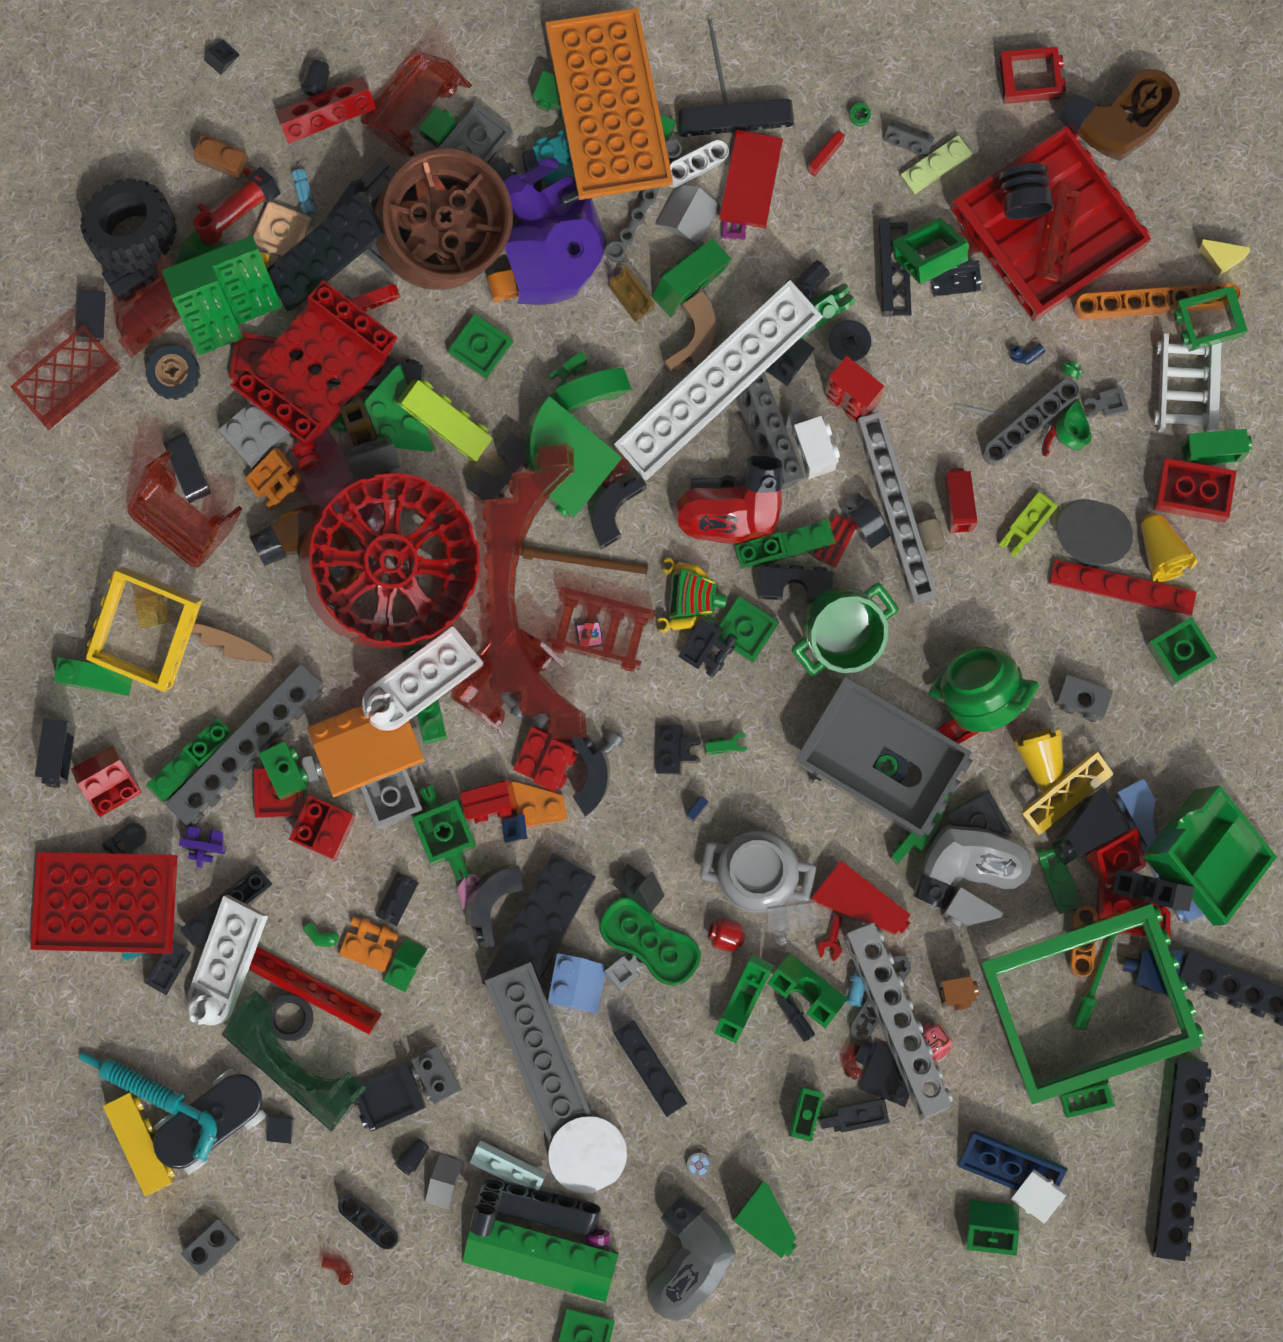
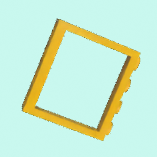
M122 567L115 572L113 571L112 577L108 580L110 588L108 594H105L102 598L100 606L103 609L101 615L94 622L93 629H95L93 638H90L87 643L88 654L86 660L166 692L173 688L203 599ZM126 580L185 604L161 675L103 652Z

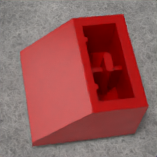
M114 745L71 768L78 787L99 818L142 794Z
M308 795L288 840L336 862L356 817L347 811Z

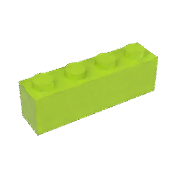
M421 379V381L412 380L396 404L470 461H477L493 439L487 434L489 430L480 423L475 425L469 420L471 416L460 408L456 410L450 405L452 401L445 395L440 394L438 396L432 391L433 386L424 379Z

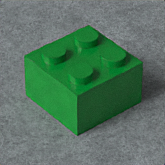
M1193 617L1151 640L1146 645L1171 686L1176 685L1217 659L1216 654Z

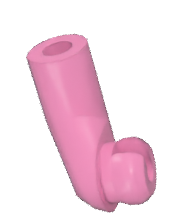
M470 874L466 878L463 877L457 887V893L463 910H465L472 888L479 880L476 874Z

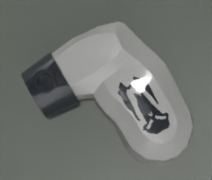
M953 825L944 826L936 835L926 853L913 896L928 904L946 909L957 889L956 884L963 878L971 882L987 883L998 890L1015 889L1023 884L1031 873L1032 863L1029 850L1021 841L1002 836L987 829Z

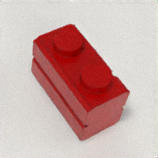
M502 780L460 792L465 817L469 821H474L475 824L489 821L488 817L497 815L498 818L512 815V810L518 809L513 784L510 780Z

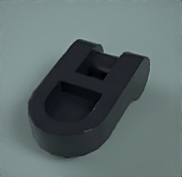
M130 823L113 837L106 840L102 847L106 852L109 851L113 854H132L145 843L147 832L142 825ZM121 840L127 845L123 850H120L117 846Z

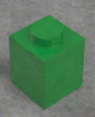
M435 107L420 126V136L438 148L456 127L455 117L446 109L441 111Z

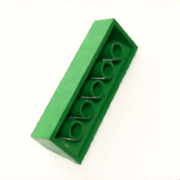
M496 1220L493 1231L489 1236L482 1237L473 1234L471 1231L469 1232L463 1263L606 1302L619 1253Z

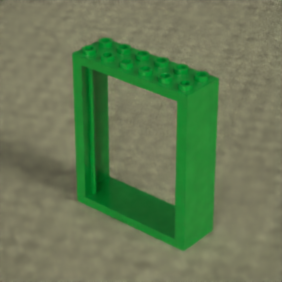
M1145 902L980 959L1031 1104L1203 1046L1201 1040L1205 1039L1200 1024L1198 1022L1195 1023L1192 1017L1197 1014L1190 999L1186 1000L1184 993L1188 992L1184 978L1181 975H1177L1176 969L1180 968L1175 953L1169 952L1167 945L1171 944L1167 930L1160 927L1159 922L1163 921L1158 906ZM1143 925L1181 1034L1035 1083L997 975Z

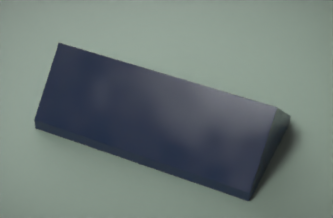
M971 1131L958 1165L959 1168L1014 1190L1020 1188L1033 1169L1048 1180L1052 1179L1053 1183L1059 1187L1068 1169L977 1131Z

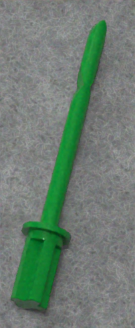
M1117 934L1108 937L1087 996L1079 997L1081 1002L1072 1024L1073 1027L1085 1031L1087 1029L1095 1005H1098V1002L1093 999Z

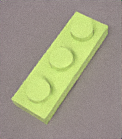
M958 135L903 172L900 177L913 195H915L971 157L972 153Z

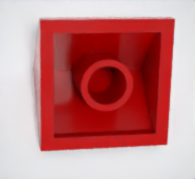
M1136 827L1099 846L1085 857L1105 889L1115 884L1118 869L1136 873L1146 867Z

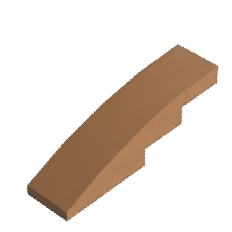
M194 623L191 635L201 636L200 643L203 646L224 648L223 656L225 658L274 664V658L252 643L228 632Z

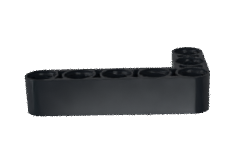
M488 1178L482 1182L474 1206L470 1231L482 1237L491 1235L497 1215L502 1214L571 1232L592 1235L597 1230L601 1208L599 1205L589 1201Z

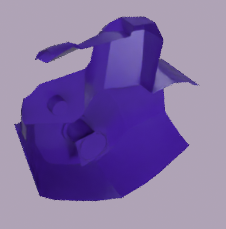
M554 157L537 161V166L524 174L511 175L503 180L510 195L513 215L519 222V224L512 226L510 237L505 246L519 287L517 304H556L574 298L591 278L607 247V240L592 198L577 200L566 206H562L559 202L561 197L577 190L575 178L565 177L540 193L533 188V183L557 169L560 163Z

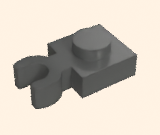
M1122 387L1100 392L1098 394L1099 400L1088 398L1083 402V406L1092 405L1094 407V411L1087 413V418L1095 417L1100 411H1103L1104 417H1108L1129 410Z

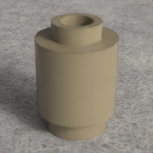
M932 516L919 519L917 528L926 553L943 549L945 539L939 520L933 519Z

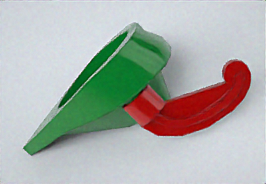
M1079 400L1075 401L1065 410L1057 424L1052 426L1046 434L1041 449L1043 456H1049L1050 451L1048 449L1054 435L1058 436L1057 439L1060 443L1076 451L1083 449L1090 443L1092 438L1091 429Z

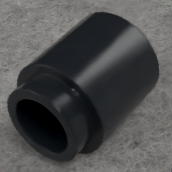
M316 59L307 65L301 83V88L305 94L314 96L324 92L330 75L329 65Z

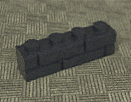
M635 1020L613 1033L666 1117L687 1105L684 1097Z

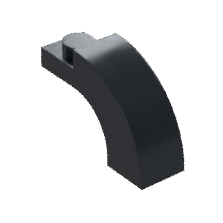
M635 477L629 479L623 484L624 488L622 489L615 481L599 498L594 511L593 525L595 538L600 550L621 538V533L615 522L616 514L625 502L647 489V484L642 477L637 480Z
M581 732L571 740L586 763L588 776L583 788L574 793L572 797L584 816H587L598 806L608 790L610 764L604 748L594 752V742L588 734L584 736L583 732Z

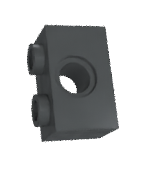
M1067 674L1064 677L1055 705L1060 706L1059 710L1068 714H1073L1074 711L1083 714L1082 718L1087 721H1101L1107 711L1113 690ZM1079 694L1086 695L1089 698V705H1080L1077 701V696Z

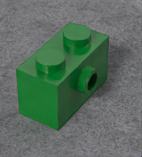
M284 741L259 753L280 800H284L308 788L305 782L309 778L303 767L298 768L295 760L299 759L293 745L289 747Z

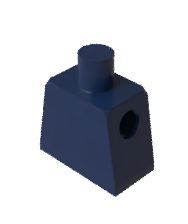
M1152 949L1140 950L1139 959L1124 958L1122 971L1136 974L1134 985L1169 998ZM1169 950V952L1175 953L1180 967L1183 951ZM1177 968V969H1176V972H1177V975H1178V976H1179L1180 968Z

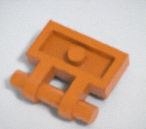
M277 448L273 449L244 480L258 498L263 497L265 494L267 495L269 500L265 505L268 509L272 510L275 506H280L285 501V496L289 492L292 493L298 488V483L302 480V477L298 473H295L292 477L287 474L292 465L280 449ZM279 481L282 487L277 491L274 485Z
M354 916L351 926L359 928L357 935L347 932L339 955L385 973L393 953V949L386 947L385 944L387 939L397 942L400 933L392 931L391 927L386 925L381 927L371 923V920L365 917L361 919ZM370 932L379 936L378 942L375 943L365 939L366 933Z

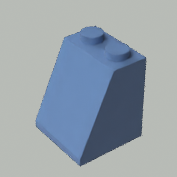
M557 953L548 999L549 1005L598 1014L605 978L604 971L607 965Z

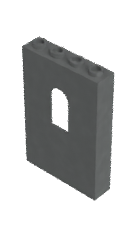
M845 677L794 763L921 838L924 834H930L936 824L932 819L936 813L942 814L948 804L944 800L948 792L952 794L955 792L961 782L957 777L961 771L966 773L973 760L969 758L972 752ZM884 746L919 767L922 778L918 785L914 787L903 786L872 767Z

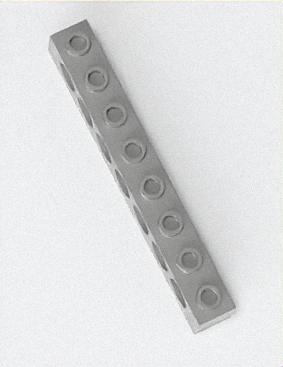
M879 412L858 418L857 427L912 606L934 600L938 595L883 414Z
M872 923L847 933L844 941L920 1121L948 1110L952 1107L951 1093L948 1088L944 1089L941 1079H943L942 1072L938 1065H934L931 1058L933 1056L931 1046L928 1042H924L921 1035L923 1033L922 1025L913 1016L911 999L909 996L905 997L902 990V987H904L903 980L900 974H896L893 969L894 960L890 951H886L882 943L884 942V936L881 929H876L875 924ZM872 947L876 951V957H868L865 953V948ZM877 969L882 970L886 975V979L878 980L875 977L874 971ZM884 993H892L895 996V1003H888L884 998ZM895 1015H900L904 1018V1026L895 1024ZM904 1038H910L914 1041V1049L905 1047ZM914 1061L923 1063L924 1072H917L914 1069ZM923 1085H932L934 1095L929 1096L925 1094Z

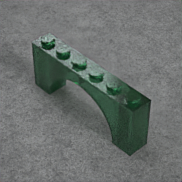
M255 990L240 1004L221 1035L332 1132L347 1117L367 1088L349 1072L343 1077L336 1079L323 1078L307 1071L296 1063L283 1049L274 1033L271 1023V1013L274 1006Z

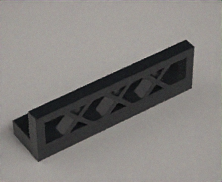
M881 218L879 221L883 317L911 316L910 274L905 269L904 272L900 270L902 268L901 265L897 267L892 262L891 254L893 253V248L891 249V245H893V240L890 238V229H903V236L907 234L908 223H890V218ZM897 272L905 278V284L899 290L892 282V277ZM898 295L906 301V310H894L893 300Z

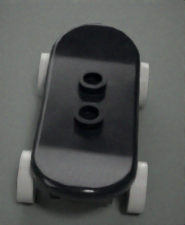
M233 1068L212 1082L214 1087L190 1104V1106L202 1112L207 1111L216 1121L217 1141L213 1143L211 1150L243 1126L248 1131L267 1117L264 1110L260 1111L263 1097L259 1085L247 1075L236 1074ZM179 1112L177 1115L169 1114L153 1127L157 1132L153 1142L154 1153L163 1165L173 1169L184 1168L185 1172L190 1175L206 1163L197 1160V1157L193 1158L191 1156L200 1138L199 1132L202 1128L198 1120Z

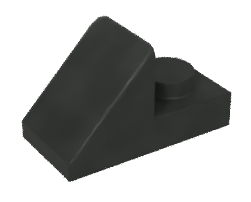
M629 864L625 866L612 882V885L649 914L665 896L652 871L647 877H644Z

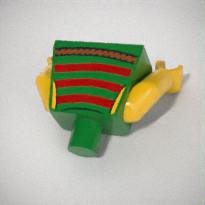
M670 558L664 560V563L672 564L670 569H662L664 574L672 575L668 618H672V620L659 618L657 622L665 621L667 624L666 628L663 630L659 629V632L666 633L671 628L673 630L690 629L696 626L703 616L713 615L714 607H725L726 595L715 593L716 581L710 579L709 575L698 565L683 562L675 564Z

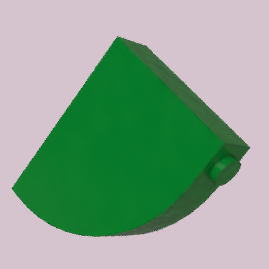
M544 396L535 408L527 427L525 439V454L530 474L543 495L556 506L554 510L564 518L567 516L575 517L622 457L550 396Z

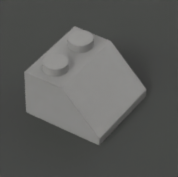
M960 887L942 917L946 918L944 922L957 930L959 927L964 929L996 921L1001 918L1003 912Z

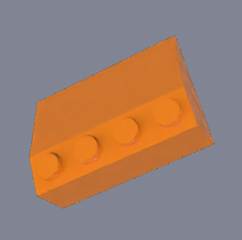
M362 705L307 727L333 798L425 761L410 721L394 730H380L370 723V717L366 719L363 714ZM383 706L377 712L381 713L386 708Z

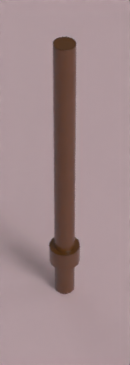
M506 544L504 554L523 556V559L528 560L537 558L646 575L648 572V565L536 549L532 545L522 547Z

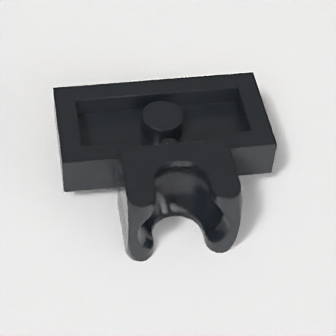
M658 725L656 774L682 775V762L700 763L701 759L696 755H690L689 750L692 746H699L701 739L698 737H683L682 725Z

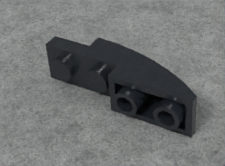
M256 866L223 892L216 901L184 925L180 931L192 946L197 949L209 937L223 896L229 895L251 906L273 884Z

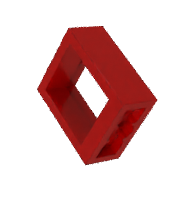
M1058 47L1001 52L999 62L1004 104L1060 99L1062 93L1066 91L1065 77H1061L1060 70L1064 66L1063 55H1059ZM1051 58L1054 87L1015 90L1012 61Z

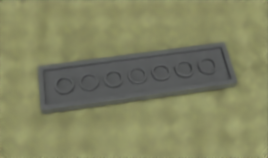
M476 103L437 149H455L468 152L489 164L511 138L513 131ZM438 177L446 190L459 183L450 178ZM415 185L406 191L401 202L417 201ZM459 197L452 198L453 205L456 203ZM421 210L413 211V216L416 220H424L425 215ZM398 227L401 238L406 243L411 232ZM376 243L363 252L392 277L395 275L381 257Z
M529 961L484 979L549 1144H551L553 1137L563 1125L576 1118L592 1117L533 966Z

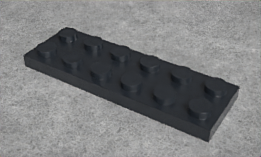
M358 192L267 268L274 288L287 311H292L298 307L322 280L328 282L384 236L382 223L365 192Z

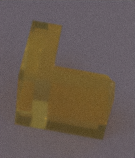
M153 595L134 600L140 628L169 622L165 597L163 595Z

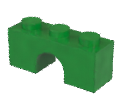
M790 953L767 982L768 985L785 998L792 992L804 995L810 1004L806 1014L824 1028L829 1025L848 1000L846 996Z

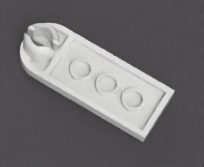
M452 626L370 686L362 699L363 714L366 719L370 717V723L380 730L389 731L397 729L482 667L483 661ZM383 706L386 708L381 713L377 712Z
M225 895L222 898L187 995V1013L192 1022L198 1021L197 1025L221 1024L232 1015L268 915L229 895Z

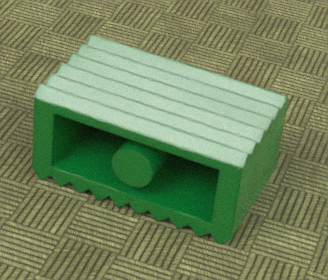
M800 1088L788 1136L808 1142L813 1141L812 1136L815 1135L813 1132L816 1131V1122L819 1121L817 1117L820 1116L818 1112L821 1111L822 1098L825 1096L823 1093Z

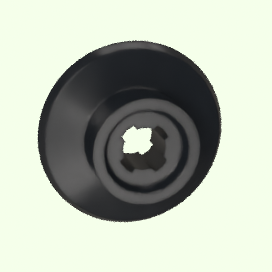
M842 321L831 330L828 340L829 347L838 359L843 361L848 356L855 362L865 357L869 352L871 335L868 329L857 321ZM851 338L853 339L854 345L848 347L846 346L845 340Z

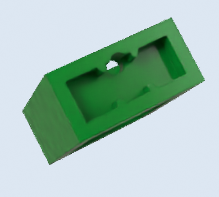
M941 217L893 241L894 259L920 285L968 261L969 244L963 236L961 237L954 230L953 226L947 224ZM939 238L950 246L924 260L915 252Z
M1234 286L1180 300L1175 305V309H1173L1174 319L1176 323H1180L1182 332H1180L1183 346L1187 345L1188 352L1244 337L1248 331ZM1222 298L1231 330L1196 339L1187 308Z
M1247 429L1189 433L1182 442L1183 461L1202 465L1242 462L1248 455L1249 450H1252L1251 435H1247Z

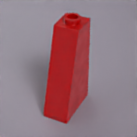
M842 861L838 863L810 900L813 904L863 924L870 925L874 923L876 929L880 928L881 931L894 936L897 932L903 934L911 923L907 920L911 916L907 911Z

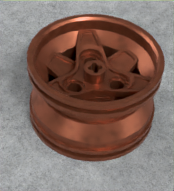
M455 149L431 150L410 159L396 172L383 189L375 206V212L382 223L384 236L376 242L381 257L388 267L401 279L417 287L430 290L456 288L480 275L504 250L510 237L513 223L510 195L501 177L482 159L468 152ZM438 177L450 178L459 183L446 190ZM415 185L417 201L401 202L406 191ZM453 197L462 199V208H457L453 205ZM477 198L483 208L485 219L471 212ZM414 210H421L424 213L425 218L423 221H418L414 218ZM441 217L445 220L444 223L440 221ZM398 227L411 232L406 243L403 242ZM445 238H453L456 242V247L454 249L448 248L445 245ZM465 243H481L476 252L466 259ZM435 253L441 265H434L424 260Z

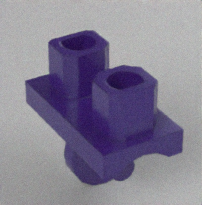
M188 826L184 839L180 838L179 846L198 850V853L189 852L188 859L196 860V868H202L204 862H213V856L206 855L205 852L225 855L226 847L224 846L223 832L210 830L208 843L200 842L202 829Z

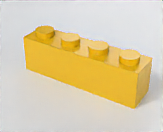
M128 1093L104 1105L103 1108L144 1196H149L175 1183L172 1178L176 1176L174 1169L163 1165L154 1153V1137L152 1132L155 1129L149 1118L145 1119L141 1110L144 1109V1105L141 1099L137 1096L135 1097L133 1093Z

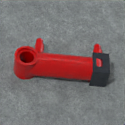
M261 166L255 171L249 168L245 169L244 174L250 181L212 210L203 203L198 205L201 213L194 217L193 226L202 243L206 245L215 244L222 238L224 230L265 200L269 203L281 194L274 178Z

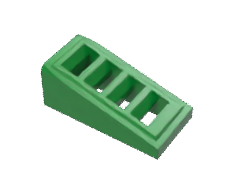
M1109 1081L1060 1095L1066 1119L1116 1105ZM1100 1089H1103L1106 1103H1102L1101 1097L1099 1094ZM1092 1091L1097 1104L1095 1106H1092L1089 1092ZM1080 1094L1084 1095L1087 1108L1082 1109L1079 1098ZM1074 1096L1077 1107L1076 1111H1072L1069 1097Z

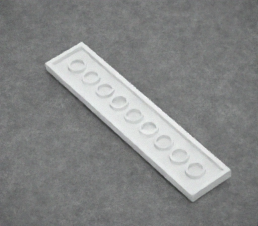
M789 280L614 445L643 479L648 480L823 317L822 314L796 285Z

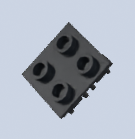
M799 338L765 371L788 386L815 348Z
M877 1043L859 1089L880 1098L884 1097L885 1100L905 1107L910 1095L889 1047ZM914 1061L913 1067L919 1072L922 1062Z

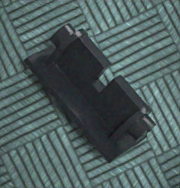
M397 872L375 916L398 926L419 882Z

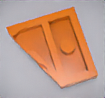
M512 782L518 809H516L517 815H525L526 828L568 820L563 795Z

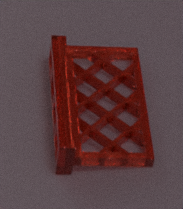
M83 324L10 387L49 431L122 368ZM81 332H84L90 339L89 349L75 348V337ZM72 341V348L65 347L68 343ZM92 342L99 350L92 349ZM61 349L72 350L71 365L56 363L57 353ZM74 350L89 352L88 366L73 365ZM91 352L102 353L108 361L101 367L91 366ZM54 356L53 363H46ZM42 365L53 366L52 380L38 379V369ZM56 366L70 367L69 381L55 380ZM73 367L86 368L87 379L82 383L72 382ZM90 369H98L90 376ZM35 372V379L28 378ZM25 380L35 381L34 396L23 395L17 386ZM38 382L52 383L51 397L37 396ZM55 383L69 384V393L65 398L54 397ZM72 384L79 385L72 391ZM27 398H34L33 405ZM36 398L51 400L50 410L43 416L36 410ZM54 400H61L53 407Z

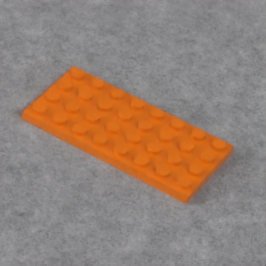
M634 8L545 22L578 199L582 200L673 185L639 9Z

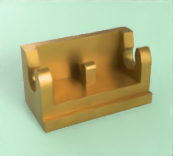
M626 265L621 269V273L618 276H612L609 279L608 287L636 323L655 309V303Z

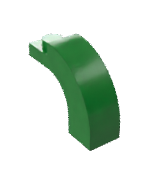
M613 368L570 381L556 388V392L549 396L571 413L594 402L614 400L631 391L632 387L625 369Z
M751 955L714 1032L715 1034L735 1044L737 1043L774 967L773 964Z

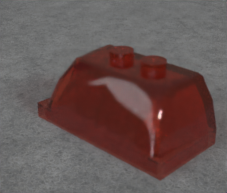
M164 275L149 283L143 291L128 300L124 307L115 314L118 342L131 359L181 318L172 300Z

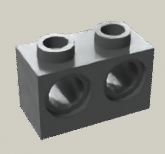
M211 1219L201 1228L203 1233L197 1239L193 1236L183 1245L185 1250L181 1255L200 1276L208 1272L240 1242L221 1219L216 1221ZM216 1230H221L224 1233V1241L221 1244H216L212 1239V1235ZM197 1247H202L206 1252L203 1261H198L194 1257V1251Z

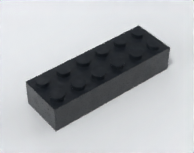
M553 853L481 983L486 986L484 979L529 961L533 966L538 982H540L592 888L596 876Z

